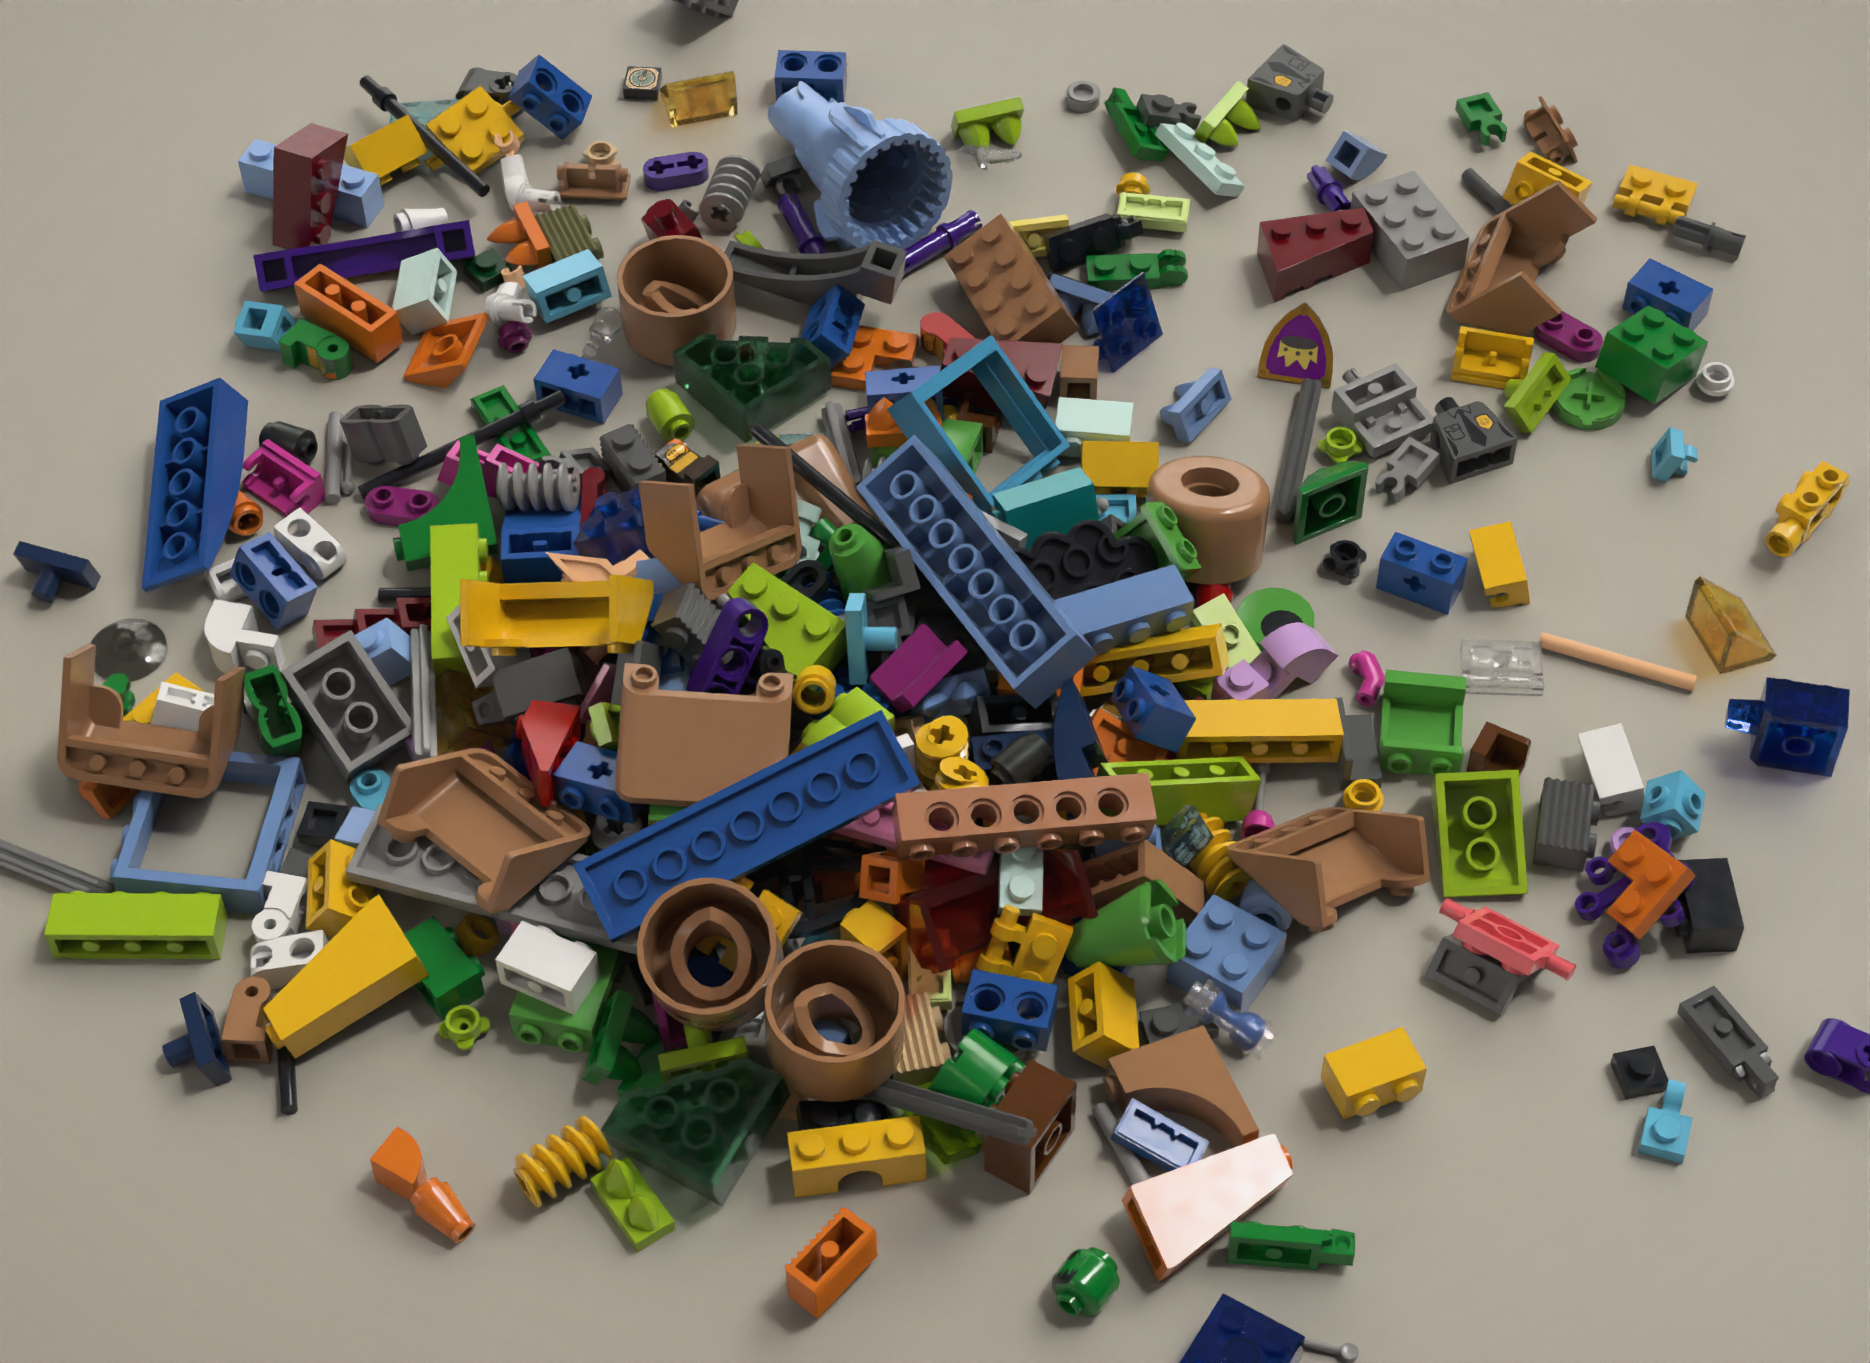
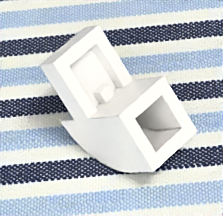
M214 599L205 620L204 631L213 662L217 668L226 674L237 666H247L257 670L273 664L281 672L285 656L279 635L258 632L252 605Z

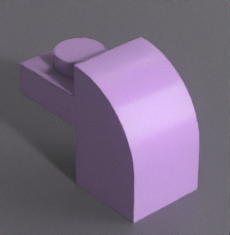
M1295 622L1284 625L1267 635L1260 642L1264 650L1249 665L1270 684L1268 699H1276L1296 677L1312 684L1339 655L1316 629L1304 623Z

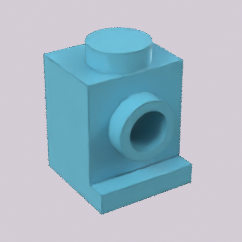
M245 301L241 313L236 318L233 333L246 347L277 350L281 354L279 340L297 321L283 305Z

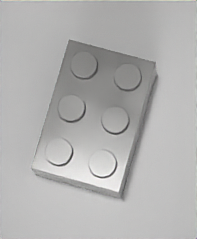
M1415 171L1352 192L1350 209L1364 207L1374 232L1371 252L1402 291L1463 269L1466 261L1469 236Z
M351 630L281 671L287 684L289 699L346 783L352 780L358 772L370 769L406 746L404 740L412 735L411 718Z

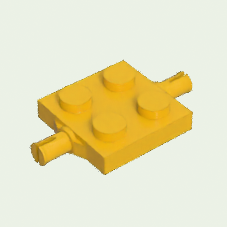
M481 85L426 124V128L476 174H479L504 156L494 142L495 134H499L504 144L510 140L509 130L514 133L520 143L525 141L524 133L511 118L512 115L522 108L511 100L501 105L494 101ZM435 155L424 161L428 169L430 168V171L433 173L444 165Z

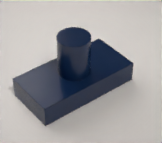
M19 541L13 553L26 571L39 574L31 594L47 603H53L63 581L95 590L101 578L90 561L81 557Z
M196 992L180 998L188 1033L162 1046L167 1062L172 1068H176L190 1060L196 1059L198 1069L214 1085L219 1086L232 1080L214 1011Z

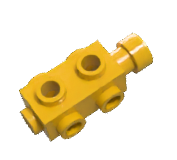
M1823 460L1812 472L1807 470L1798 481L1796 490L1792 494L1787 492L1779 501L1776 508L1779 518L1777 524L1766 535L1765 542L1767 547L1777 556L1789 557L1800 544L1802 545L1805 541H1808L1815 529L1824 519L1831 516L1832 510L1841 502L1845 488L1850 483L1849 475Z

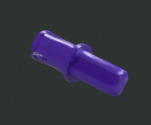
M1312 166L1311 171L1307 174V179L1317 192L1316 198L1318 201L1326 205L1330 212L1349 210L1351 202L1344 195L1342 184L1334 180L1325 167Z

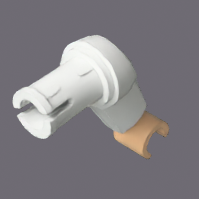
M509 130L510 140L506 144L503 143L498 133L495 134L494 142L505 155V158L500 160L503 191L510 209L514 211L513 205L527 201L530 209L535 211L549 212L550 210L555 211L556 208H560V205L547 203V200L561 202L558 191L532 189L529 185L523 158L519 154L515 155L519 151L520 142L514 133Z
M518 265V268L512 272L509 271L508 267L504 268L501 274L505 283L499 286L496 293L487 296L485 301V313L488 316V321L500 327L510 321L530 323L533 321L532 317L524 316L536 317L537 309L532 300H523L524 294L522 289L526 286L522 277L525 275L522 266Z

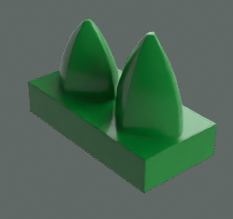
M619 989L605 1002L581 1080L597 1086L605 1078L628 1080L642 1074L643 1071L635 1056L620 1043L621 1041L649 1043L661 1039V1034L644 1013L632 1006L635 995Z

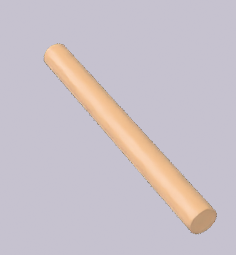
M1544 632L1541 633L1538 642L1539 648L1693 691L1697 676Z

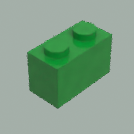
M432 916L404 933L429 973V976L414 984L413 987L441 1021L445 1020L447 1013L452 1008L459 1005H469L485 995L481 977L485 976L484 969L473 954L466 956L461 950V942L451 927L443 928L437 919Z

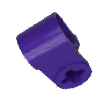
M1827 1018L1823 1020L1804 1054L1806 1064L1813 1071L1821 1075L1832 1077L1855 1087L1861 1092L1870 1094V1076L1868 1081L1864 1079L1866 1072H1870V1034L1856 1029L1839 1019Z

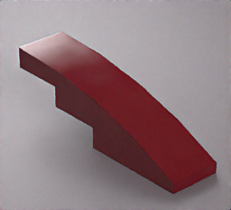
M396 598L394 608L355 609L353 619L314 620L312 634L315 651L349 630L356 635L385 618L390 619L409 636L411 629H419L420 624L427 625L428 630L431 631V598Z

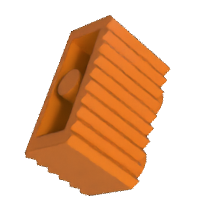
M840 1208V1214H834V1220H828V1226L822 1227L821 1233H816V1239H810V1245H803L804 1251L797 1252L798 1258H791L792 1264H785L788 1297L811 1315L819 1318L878 1256L876 1253L878 1246L876 1245L877 1232L849 1209Z

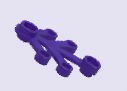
M1648 822L1635 829L1649 840L1653 839L1651 840L1653 843L1673 856L1670 852L1672 836L1665 825L1658 822ZM1594 857L1586 864L1585 871L1590 881L1595 885L1609 883L1614 873L1618 872L1605 857ZM1681 862L1682 864H1684L1685 866H1687V867L1690 869L1689 865H1687V864L1684 863V862ZM1605 868L1603 872L1594 874L1596 870ZM1624 876L1598 894L1594 892L1580 894L1575 901V907L1581 918L1587 921L1599 918L1603 910L1611 906L1632 881ZM1694 879L1683 891L1689 889L1693 885ZM1676 899L1659 918L1662 925L1675 927L1683 921L1685 913L1680 902ZM1595 903L1592 908L1584 909L1586 905ZM1668 910H1676L1672 915H1664ZM1617 924L1616 931L1611 932L1606 937L1603 944V952L1611 966L1617 969H1627L1638 962L1641 950L1635 937L1621 925Z

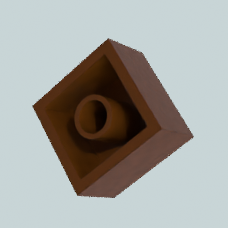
M1030 1059L1021 1073L1018 1071L1014 1072L1005 1088L1004 1098L999 1105L992 1104L990 1108L1031 1119L1033 1127L1037 1129L1036 1137H1032L1029 1145L1023 1146L984 1134V1141L981 1150L984 1151V1170L1029 1195L1075 1129L1077 1091L1076 1082Z

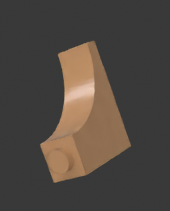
M1144 839L1043 877L1042 914L1056 920L1071 915L1093 913L1144 882L1160 879L1168 885L1179 904L1172 907L1176 920L1183 918L1185 925L1193 922L1204 907V881Z
M1204 1025L1108 1058L1107 1076L1103 1078V1086L1108 1099L1111 1102L1117 1101L1122 1113H1124L1128 1103L1133 1098L1155 1111L1176 1112L1196 1118L1218 1131L1229 1141L1233 1148L1258 1139L1259 1128Z

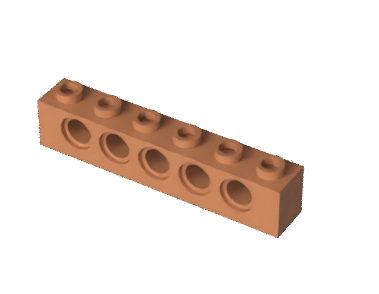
M1149 773L896 793L891 811L898 858L910 857L913 861H925L933 858L935 855L952 854L955 857H969L978 851L995 850V852L1000 854H1008L1023 847L1037 846L1040 850H1052L1060 847L1062 844L1079 843L1081 846L1089 847L1099 845L1106 840L1118 839L1125 843H1135L1150 837L1157 821ZM1110 808L1116 812L1117 816H1106L1099 809ZM1067 811L1074 815L1076 819L1065 820L1057 812ZM1026 815L1034 822L1024 824L1019 822L1015 816ZM983 818L989 821L992 826L986 828L979 827L973 820ZM942 822L949 827V830L938 831L930 824Z

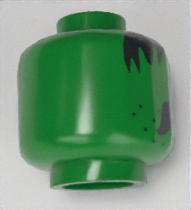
M1095 1247L1076 1249L1070 1253L1052 1278V1288L1057 1295L1056 1303L1064 1312L1074 1317H1077L1079 1314L1092 1317L1102 1312L1119 1288L1120 1280L1115 1261L1107 1253Z

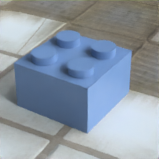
M1213 894L1187 928L1186 955L1183 959L1177 960L1178 962L1168 965L1167 982L1205 1003L1211 1004L1216 995L1221 997L1226 1009L1238 1017H1243L1282 964L1287 933Z

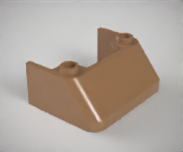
M1560 180L1492 217L1482 226L1475 238L1446 306V312L1459 323L1489 331L1521 336L1529 334L1536 326L1552 319L1561 312V309L1534 283L1540 268L1548 263L1554 264L1558 262L1566 252L1565 246L1569 237L1595 224L1597 217Z
M752 444L737 445L741 484L732 487L723 499L722 510L725 522L702 532L699 531L694 484L646 480L639 482L647 547L682 585L689 582L694 583L695 588L700 589V593L706 594V599L716 600L720 594H728L727 591L752 562L772 575L791 568L798 562L802 551L790 447Z
M87 644L63 657L57 762L60 770L67 777L75 780L191 798L206 797L218 788L241 729L245 667L237 666L215 680L214 705L203 711L199 719L198 732L124 721L123 701L120 695L110 687L94 684L96 645Z

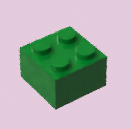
M1648 305L1607 331L1595 368L1651 403L1656 404L1696 377L1708 341L1696 335L1690 328L1683 327L1668 318L1662 311Z

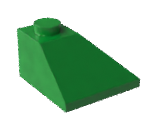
M1340 462L1328 468H1321L1307 476L1298 489L1292 539L1296 545L1362 518L1369 468L1365 462Z

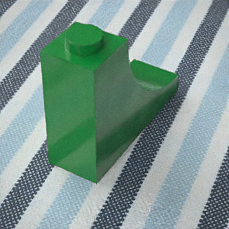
M474 434L459 437V468L453 485L442 501L418 519L398 525L400 537L393 538L397 561L405 560L407 571L431 567L430 526L477 523L480 538H487L488 555L498 553V543Z

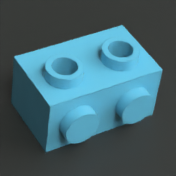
M589 249L522 276L529 298L535 303L537 313L546 324L612 297L603 266Z

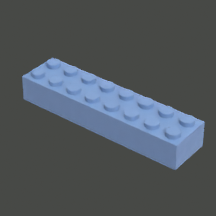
M915 435L908 439L856 486V489L900 545L910 549L914 563L1011 687L1035 709L1064 684V681L1073 677L1097 655L1091 645L937 456Z

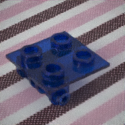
M1144 272L1138 274L1092 309L1101 339L1099 338L1094 341L1093 346H1099L1098 360L1102 358L1108 360L1111 372L1118 370L1163 335Z

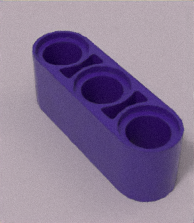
M738 597L731 599L724 605L690 676L686 691L707 693L709 690L716 688V693L739 694L769 627L766 615L749 600ZM746 614H751L747 625L738 628L740 619ZM733 651L732 659L728 663L721 665L722 657L726 653Z

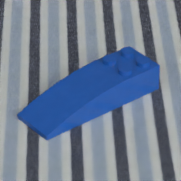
M221 378L160 400L142 590L146 593L208 571L222 545L230 524L239 492L244 462L248 400Z

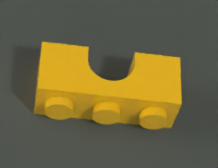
M920 1115L787 1132L795 1198L839 1192V1181L844 1176L858 1171L878 1173L881 1175L883 1186L927 1180L926 1151Z

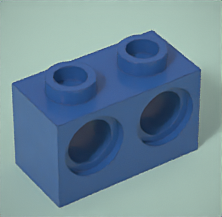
M778 50L775 71L776 101L781 95L798 86L799 81H802L828 102L831 98L838 103L845 102L847 85L846 52Z
M539 54L519 70L508 98L560 139H563L582 124L592 95Z
M839 284L833 286L811 304L795 355L822 375L827 373L850 355L865 303Z
M271 532L239 546L229 574L277 630L308 614L318 588Z
M973 969L961 1011V1035L966 1036L973 1028H976L995 1042L1013 1045L1024 1051L1039 1050L1046 1052L1057 1010L1058 985ZM990 1008L993 1009V1011L986 1012L982 1011L981 1009ZM1032 1016V1017H1035L1036 1019L1027 1020V1019H1024V1017Z

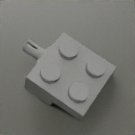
M1397 363L1363 378L1357 373L1355 368L1348 369L1342 376V379L1347 384L1334 389L1332 412L1346 428L1355 433L1356 440L1362 443L1363 448L1372 458L1400 447L1409 436L1416 440L1431 433L1434 417L1416 398L1417 386Z

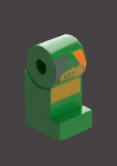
M300 318L279 340L283 364L294 369L300 363H303L321 371L322 375L330 380L343 379L352 371L353 365L347 341Z

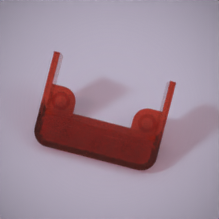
M1059 848L1044 850L1041 915L1069 926L1073 925L1072 919L1076 917L1086 919L1099 917L1079 850ZM999 861L990 863L986 875L967 871L923 886V890L906 893V897L901 898L899 904H891L896 920L907 928V942L921 968L931 970L932 974L950 970L956 967L955 959L962 956L961 952L990 942L992 938L990 929L993 921L1001 916V914H998ZM1019 916L1016 923L1027 927L1031 916Z

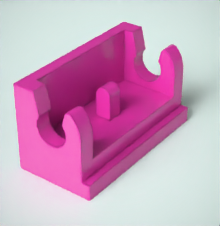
M266 439L262 443L263 446L251 454L243 463V468L247 471L253 469L257 464L256 469L249 473L242 481L244 489L286 517L299 507L308 514L325 500L321 474L269 439Z

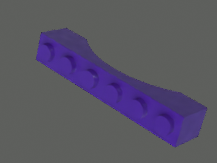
M469 220L361 239L253 255L259 289L263 292L294 287L296 281L319 264H322L343 278L400 269L402 260L438 248L448 261L475 257L470 223Z

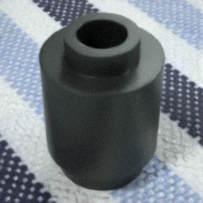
M285 422L267 423L259 436V447L263 446L262 443L266 439H269L305 464L311 461L317 453L318 444L315 434L311 430Z
M1030 731L1026 736L1019 735L990 761L993 769L990 772V776L996 785L1029 783L1048 767L1047 761L1053 757V753L1048 744L1037 733Z

